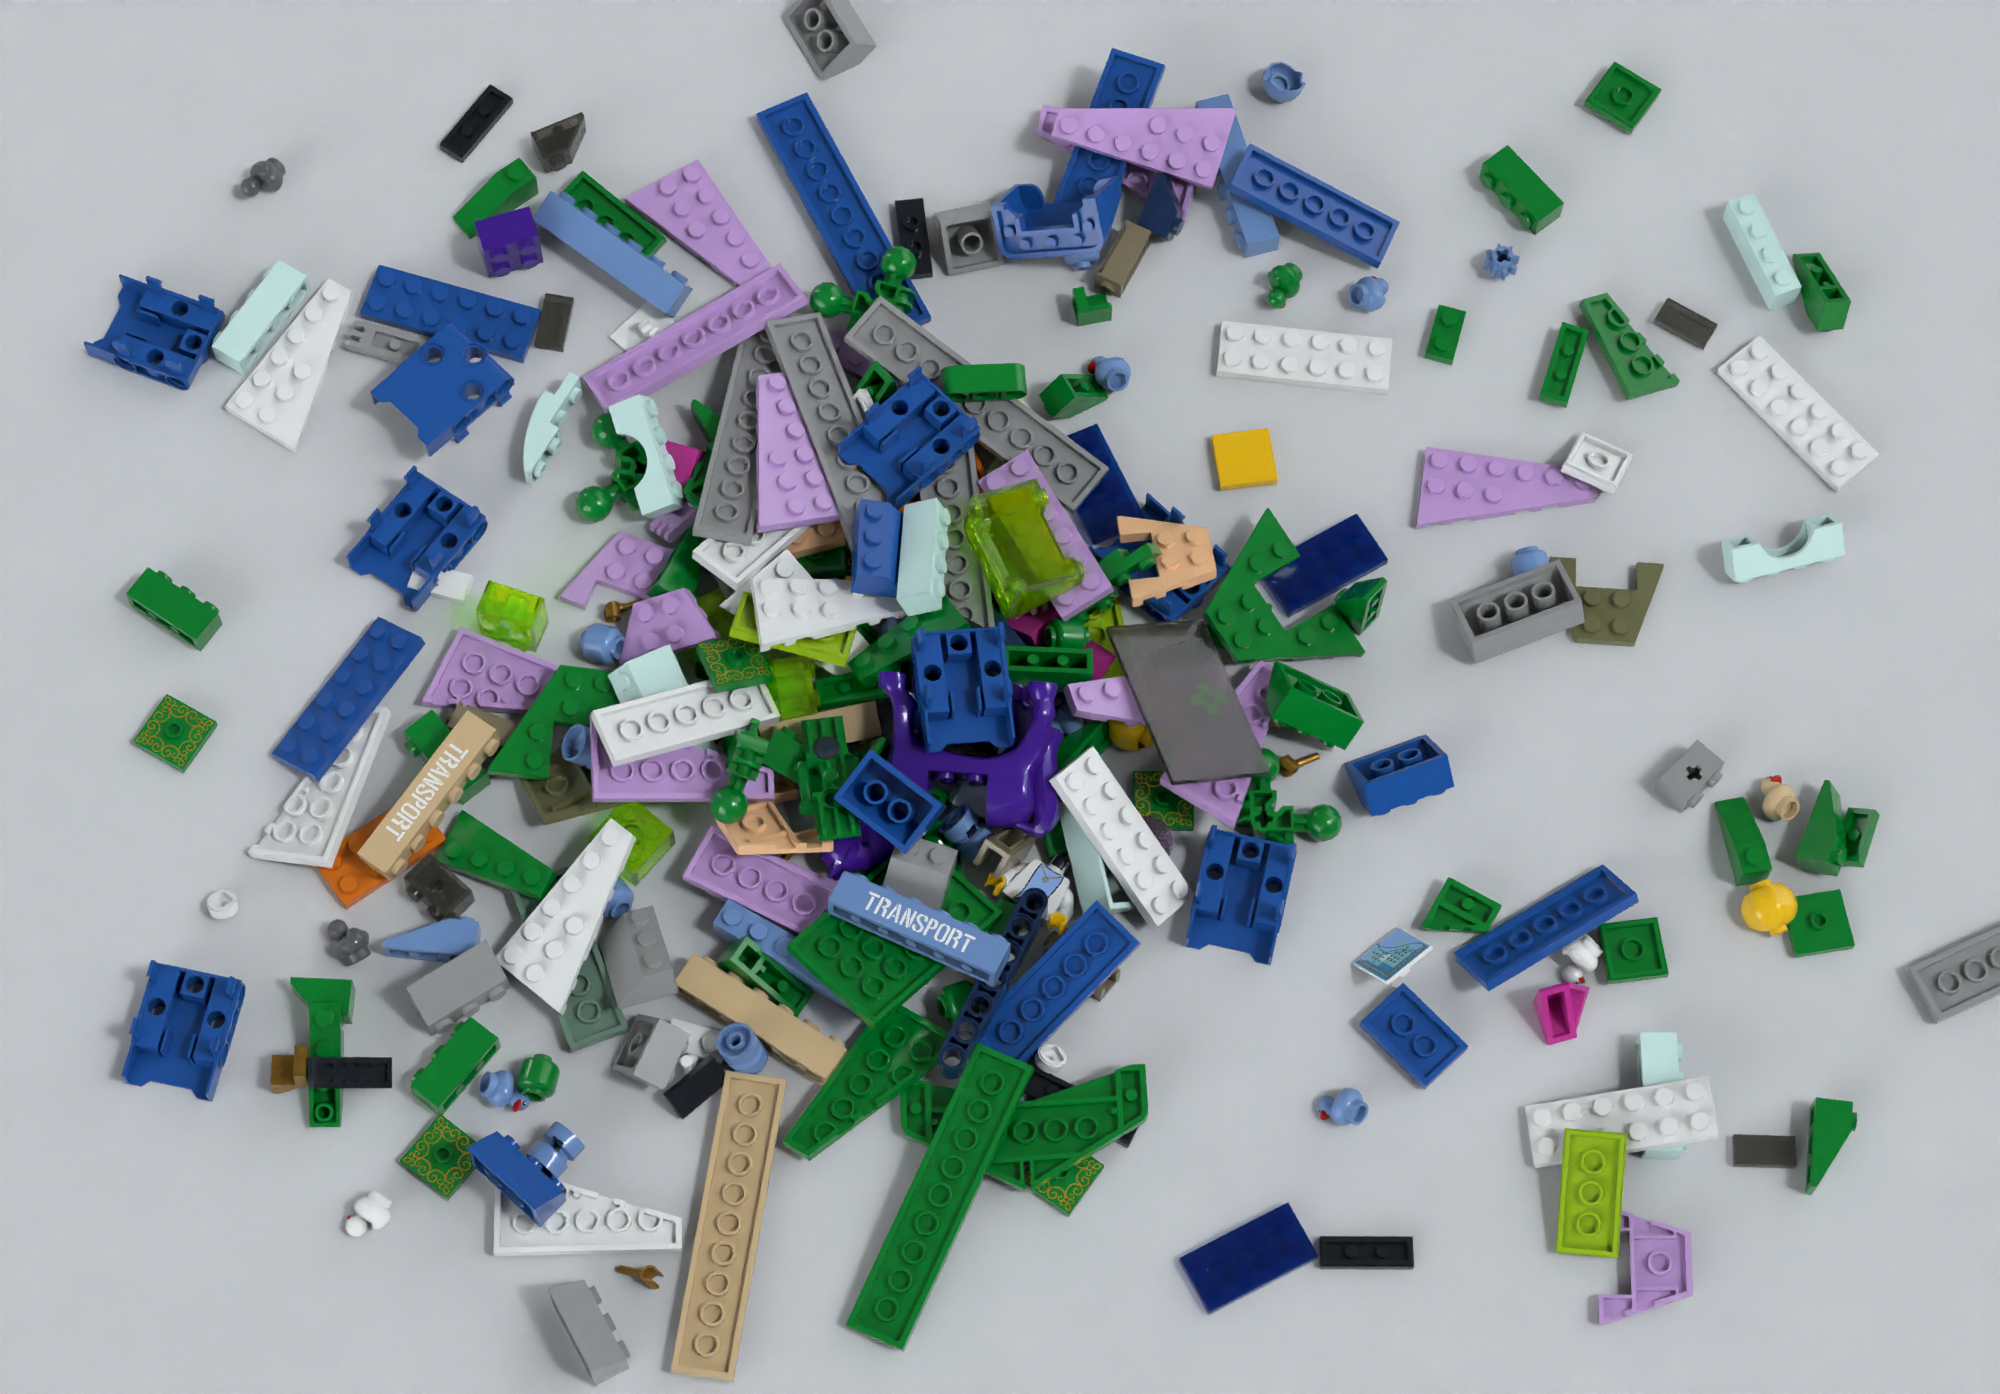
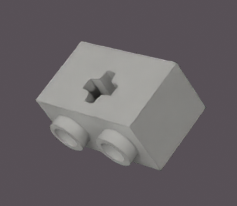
M1697 739L1658 780L1654 790L1682 813L1688 806L1694 808L1704 796L1701 792L1707 786L1713 788L1723 776L1720 771L1725 762Z

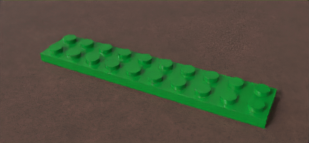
M977 1043L847 1320V1327L904 1352L1035 1070L1033 1066Z

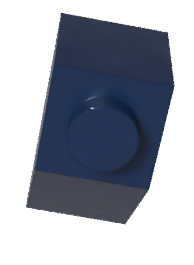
M1157 173L1137 225L1157 235L1173 240L1174 236H1178L1183 228L1184 220H1182V216L1184 213L1170 178L1164 174Z

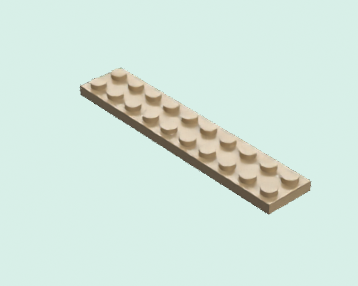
M728 1070L725 1072L671 1373L734 1382L787 1079Z

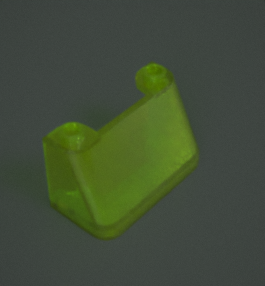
M1036 478L972 496L964 518L966 538L1002 613L1007 619L1019 617L1076 588L1082 583L1085 576L1084 568L1080 561H1076L1074 557H1064L1044 517L1046 505L1049 503L1047 492L1044 488L1040 487Z

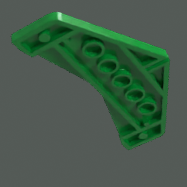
M1145 1064L1127 1065L1116 1069L1114 1073L1033 1101H1020L986 1175L1025 1192L1024 1164H1030L1031 1191L1033 1192L1145 1123L1148 1118ZM919 1079L900 1093L901 1127L904 1135L910 1140L929 1147L955 1089L933 1085L929 1081Z

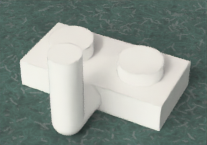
M672 1018V1025L690 1034L688 1049L680 1060L684 1075L696 1067L698 1059L703 1061L709 1055L714 1057L720 1066L723 1065L724 1058L717 1050L716 1045L721 1031Z

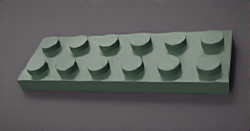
M568 867L554 871L556 878L548 893L566 873ZM511 891L524 923L541 901ZM594 940L586 961H583L578 973L577 984L574 990H571L564 1015L562 1016L556 1011L571 1053L629 1032L623 1012L618 1008L609 975Z

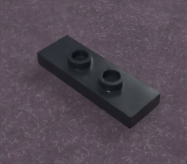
M923 198L895 201L900 246L910 249L917 261L916 270L910 279L933 277Z
M308 1057V1088H392V1057Z

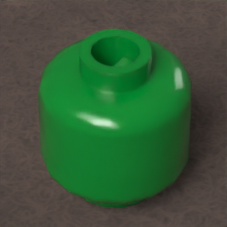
M1072 617L1065 622L1062 618H1056L1045 628V646L1085 649V645L1090 642V631L1078 617Z
M968 980L942 987L940 996L936 998L938 1011L944 1020L947 1019L954 1024L973 988V984ZM980 1005L974 1006L972 1010L979 1014Z
M535 1054L534 1057L524 1059L520 1065L516 1081L518 1090L522 1091L521 1095H528L529 1100L533 1102H543L546 1098L553 1096L560 1075L559 1067L552 1062L550 1056L545 1054Z

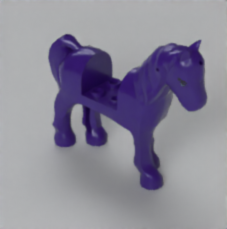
M890 671L878 673V687L890 697L893 708L892 743L886 758L889 763L932 796L934 794L935 779L939 780L940 784L956 785L957 780H964L969 782L968 785L976 787H986L988 782L986 803L988 827H1015L1034 838L1045 837L1055 827L1060 819L1062 799L1049 780L1059 772L1056 754L1063 740L1062 732L1052 727L1053 719L1056 716L1054 699L1057 694V684L1044 681H1030L1028 686L1012 684V714L1016 736L1013 746L1006 748L1001 754L979 758L959 755L946 750H942L940 753L925 754L922 723L916 735L914 732L913 721L917 701L906 689L908 675ZM913 678L911 679V691L917 697L915 679ZM1030 698H1031V700H1032L1034 706H1032V705L1029 703V699H1030ZM1035 815L1034 822L1028 823L1031 817ZM859 819L861 836L833 839V851L820 852V858L822 862L829 866L827 876H833V880L837 881L844 871L867 872L881 865L892 855L895 846Z

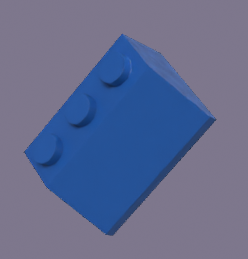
M860 499L853 526L851 593L889 598L897 597L903 514L889 502Z
M1426 734L1344 763L1361 805L1371 816L1385 815L1391 809L1402 805L1415 804L1419 799L1430 795H1440L1446 789L1455 787L1448 755Z
M873 750L868 751L833 797V799L905 854L930 830L947 807Z
M496 1131L473 1143L468 1148L473 1166L539 1227L566 1202L563 1192L565 1189L564 1185L553 1175L548 1178L540 1171L543 1168L542 1165L533 1156L529 1155L526 1158L518 1150L521 1147L511 1136L506 1135L503 1137Z

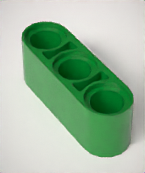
M1023 364L953 365L941 370L942 392L953 402L1014 400L1027 395L1026 373Z

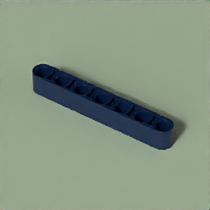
M1029 888L1022 894L1001 934L1007 942L1011 943L1010 953L1015 958L1006 963L998 979L1001 982L1000 986L992 988L986 985L985 982L977 979L938 1054L939 1072L945 1078L952 1080L962 1076L977 1043L980 1044L1046 919L1048 896L1043 890ZM1038 902L1042 907L1038 910H1032L1027 907V904ZM1018 927H1023L1028 930V933L1019 936L1013 931ZM980 1004L988 1009L981 1014L975 1013L972 1010L974 1006ZM967 1030L972 1032L974 1036L969 1040H963L958 1034ZM948 1057H956L960 1060L956 1066H948L944 1061Z

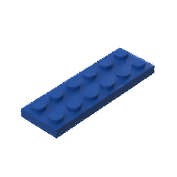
M1112 48L1089 108H1151L1166 69L1165 65ZM1075 146L1053 203L1082 201L1086 195H1094L1093 188L1101 178L1119 176L1122 185L1130 163Z
M1251 143L1246 149L1227 188L1228 191L1377 269L1400 223Z
M383 265L378 266L360 311L362 319L430 338L447 324L455 323L474 342L484 345L487 354L519 363H524L542 316V311L538 308Z
M377 617L271 753L274 758L319 782L425 645L423 639L383 618Z
M1602 864L1453 952L1456 962L1489 992L1638 903L1637 893Z
M1096 900L1006 993L980 1044L1026 1063L1037 1052L1039 1047L1079 1009L1141 943Z

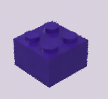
M529 206L474 222L479 250L489 278L506 276L511 271L522 268L530 269L539 263H543L539 233Z

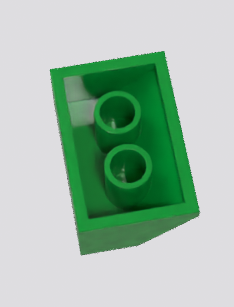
M1279 661L1274 663L1265 699V705L1270 713V718L1281 726L1288 724L1294 727L1303 736L1309 737L1312 735L1319 738L1324 745L1330 748L1336 746L1346 750L1364 723L1349 693Z

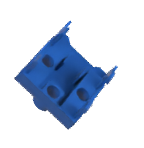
M120 274L119 279L122 289L118 299L121 306L103 339L95 341L93 344L84 341L88 355L174 388L189 390L199 368L210 358V347L213 339L226 317L224 312L215 307V300L199 294L198 301L162 288V281L146 276V284ZM180 312H187L183 316H177ZM194 345H201L198 349H190ZM155 360H162L158 364H152Z
M449 323L403 361L393 373L371 390L370 394L374 405L378 402H391L418 428L417 437L426 445L428 456L431 457L453 437H455L456 443L459 444L470 434L467 431V427L493 404L498 402V405L501 407L510 400L512 395L509 390L515 385V379L487 354L484 345L474 342L455 323ZM432 358H440L437 362H429ZM473 358H481L478 362H470ZM471 395H479L476 399H468Z
M920 365L907 375L909 378L907 383L881 405L876 402L865 412L867 418L838 443L837 455L847 465H859L887 492V502L891 503L898 510L971 449L981 436V427L977 425V419L974 416L970 418L922 373ZM903 410L906 414L896 415L893 411ZM944 411L947 415L938 416L935 412ZM942 448L947 452L945 454H938L934 450Z
M413 465L403 477L407 484L382 513L377 508L367 519V522L370 524L368 531L346 557L349 568L360 575H374L404 596L405 605L417 612L431 596V591L439 585L437 584L439 581L437 577L440 572L445 573L447 570H454L483 536L488 522L486 516L480 512L477 506L471 507L418 472L417 467ZM443 507L451 508L450 510L445 512L439 511ZM402 513L410 514L405 518L398 517ZM449 543L456 544L453 548L444 547ZM415 570L417 574L427 580L419 590L407 587L411 574Z
M1149 493L1146 494L1145 505L1137 512V518L1184 524L1185 516L1173 506L1170 513ZM1118 538L1109 547H1098L1095 549L1090 545L1089 550L1097 563H1099L1116 549H1127L1129 554H1131L1144 544L1151 543V541L1120 543ZM1217 544L1212 549L1217 576L1215 579L1190 587L1197 590V593L1188 594L1179 587L1166 592V596L1156 600L1155 597L1143 600V605H1140V607L1163 628L1170 629L1188 611L1199 607L1203 602V598L1227 576L1231 569L1225 561L1228 554ZM1156 564L1144 571L1137 570L1131 574L1132 579L1158 577ZM1129 582L1119 586L1130 597Z
M999 622L997 627L924 632V627H920L911 637V656L925 754L940 753L946 745L990 742L996 748L1013 746L1016 738L1012 714L1011 695H1013V687L1008 673L1004 644L1006 635L1003 622ZM955 643L960 644L964 647V650L956 651L951 645ZM992 669L998 676H988L984 671ZM928 673L934 674L938 677V680L930 681L924 675Z
M1212 825L1208 832L1190 913L1192 914L1185 947L1200 950L1209 944L1249 953L1256 963L1271 965L1290 886L1297 845L1294 842H1291V845L1223 831L1217 829V825ZM1253 850L1257 853V857L1249 859L1242 852ZM1217 871L1222 877L1218 880H1212L1207 876V873ZM1276 884L1280 887L1281 891L1271 893L1266 889V886Z
M151 960L146 974L149 980L138 1017L133 1018L129 1034H132L131 1045L121 1076L126 1084L142 1087L152 1081L192 1090L197 1099L213 1102L220 1074L225 1065L243 1005L245 984H243L242 980L232 976L224 977ZM197 983L204 984L200 992H190L193 985ZM157 1006L166 1007L162 1014L152 1015L153 1009ZM215 1019H225V1022L221 1027H211V1024Z

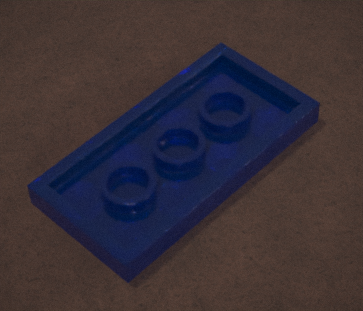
M1098 424L1068 435L1067 437L1109 467L1107 474L1075 511L1092 545L1119 535L1117 516L1146 519Z
M1356 513L1296 546L1295 548L1301 555L1299 559L1265 578L1263 581L1289 618L1386 565L1388 558Z
M1287 1202L1180 1257L1179 1263L1206 1312L1210 1315L1317 1260L1318 1254Z

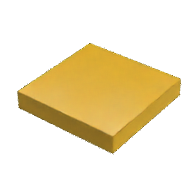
M1268 428L1211 435L1220 491L1278 483Z

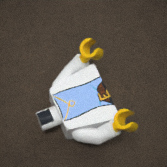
M1055 855L1048 866L1038 859H1034L1030 864L1022 863L1012 868L999 879L994 878V872H991L983 884L985 887L987 885L994 886L995 889L992 894L995 896L1003 889L1002 900L1015 904L1018 903L1022 894L1029 888L1043 890L1048 896V913L1041 928L1048 932L1054 926L1059 928L1058 934L1063 935L1065 926L1073 915L1074 895L1070 890V880L1063 876L1070 863L1060 855ZM1030 902L1027 904V907L1032 910H1038L1042 905L1038 902Z

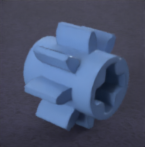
M1499 243L1494 251L1487 250L1485 256L1487 259L1484 261L1483 269H1489L1491 273L1490 278L1496 277L1505 281L1509 273L1511 275L1516 274V265L1520 257L1514 256L1512 246H1501Z

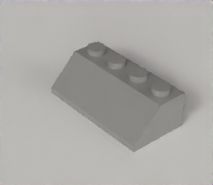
M1560 559L1450 600L1464 643L1475 664L1585 623L1582 600Z

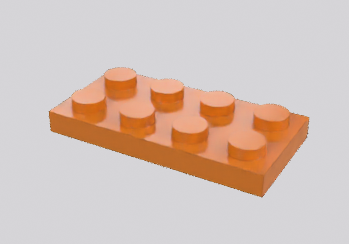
M391 808L342 840L332 868L315 866L346 910L390 882L387 878L362 862L357 852ZM438 827L432 828L426 836L427 839L424 846L418 852H413L407 860L408 865L405 871L444 845L446 838Z

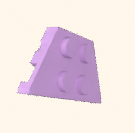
M686 588L677 589L633 604L619 666L665 645H670L675 654L697 647V643L721 639V635L707 621V614L697 605V600L691 591Z

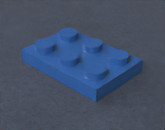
M1404 983L1366 1016L1359 1025L1424 1090L1469 1047Z

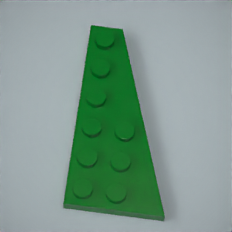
M904 1006L899 1007L874 1030L867 1025L783 1140L784 1146L805 1159L812 1160L937 1067L939 1051L949 1032Z

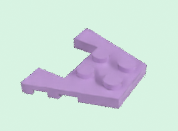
M619 531L561 593L560 600L585 610L597 584L638 599H649L651 597L646 595L673 550Z
M1622 1211L1621 1234L1629 1235L1631 1295H1598L1599 1325H1606L1693 1296L1691 1232L1654 1220H1645L1634 1216L1632 1213Z

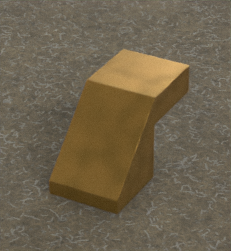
M294 1046V1055H272L270 1085L273 1094L284 1093L308 1085L309 1052L307 1046Z

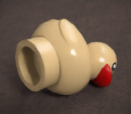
M1780 775L1765 777L1760 786L1761 791L1766 795L1762 804L1764 814L1771 820L1783 819L1789 821L1793 819L1800 808L1794 790L1789 785L1781 784L1782 778Z

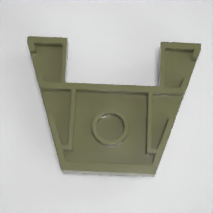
M1550 556L1549 563L1560 559L1582 600L1585 623L1570 628L1574 642L1634 647L1664 564L1637 562L1635 567V590L1576 586V558Z
M562 745L550 756L547 781L520 778L524 789L545 825L632 803L592 802V787L579 765L566 761L563 758L561 752Z

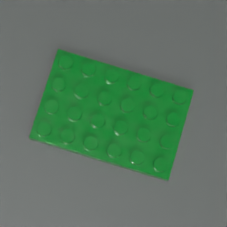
M891 856L866 877L869 882L878 886L883 885ZM954 870L941 910L946 911L952 918L958 921L971 922L981 931L986 932L1002 918L1003 912L957 870ZM828 910L789 942L786 949L872 1030L877 1028L946 967L942 963L830 915Z

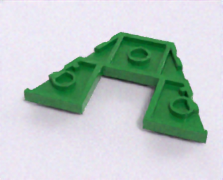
M1269 508L1262 514L1203 616L1235 664L1249 663L1251 661L1260 662V660L1273 662V660L1282 659L1296 661L1312 660L1313 658L1321 657L1324 659L1340 656L1362 657L1365 654V650L1334 604L1290 630L1285 631L1255 587V584L1298 560L1301 556Z
M560 665L490 764L487 774L547 781L554 725L572 727L575 724H581L590 727V712L620 704L608 677L613 671Z

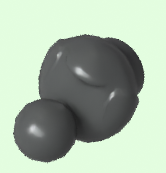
M268 158L266 161L255 163L250 170V178H246L241 182V192L247 197H254L259 193L260 189L267 192L280 190L283 176L286 173L284 165L275 158Z
M340 919L329 923L327 932L331 940L338 941L334 948V952L338 957L346 959L349 965L352 966L371 955L367 947L369 944V934L366 931L355 927L348 930L347 924Z

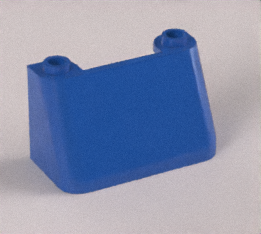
M1119 176L1101 178L1093 188L1094 195H1086L1082 201L1045 204L1043 193L1038 186L1029 183L1015 184L990 206L1000 252L1008 259L1083 255L1099 252L1106 245L1121 199L1122 189Z

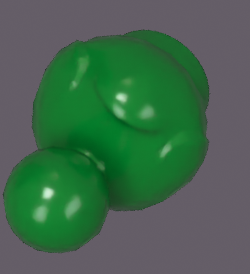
M1293 263L1278 265L1268 273L1269 283L1273 289L1267 295V303L1271 308H1284L1286 299L1296 296L1299 292L1303 274L1297 265Z

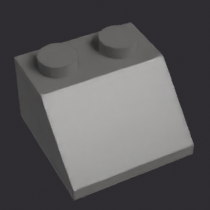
M990 202L935 212L938 238L949 276L1004 265L1003 256L997 243Z
M920 839L907 854L895 846L883 885L891 887L897 894L906 898L914 897L920 900L924 906L933 910L941 909L955 870L958 850L924 839Z
M637 1014L611 1069L653 1088L664 1090L675 1076L674 1068L679 1058L688 1049L690 1034L660 1018Z

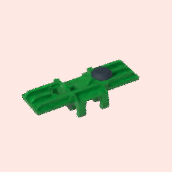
M834 716L802 720L801 729L806 761L797 762L793 766L794 774L798 776L801 803L799 804L800 813L805 816L815 815L818 841L861 836L859 818L833 799L860 763L858 755L848 752L843 717ZM819 775L823 791L812 792L810 776Z

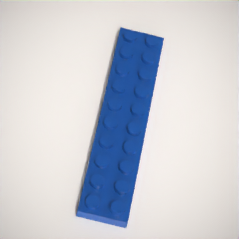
M806 92L757 113L756 117L759 125L854 298L857 290L867 292L872 300L876 299L874 289L877 280L884 281L886 277L880 266L881 258L892 245L808 93ZM909 278L901 282L900 286L911 289L917 295L913 301H909L913 308L906 315L920 326L931 322V315L911 279Z

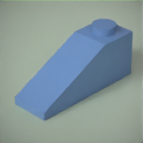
M459 916L457 919L448 918L383 941L382 948L386 957L447 963L480 943L481 928L479 921H475L471 917Z

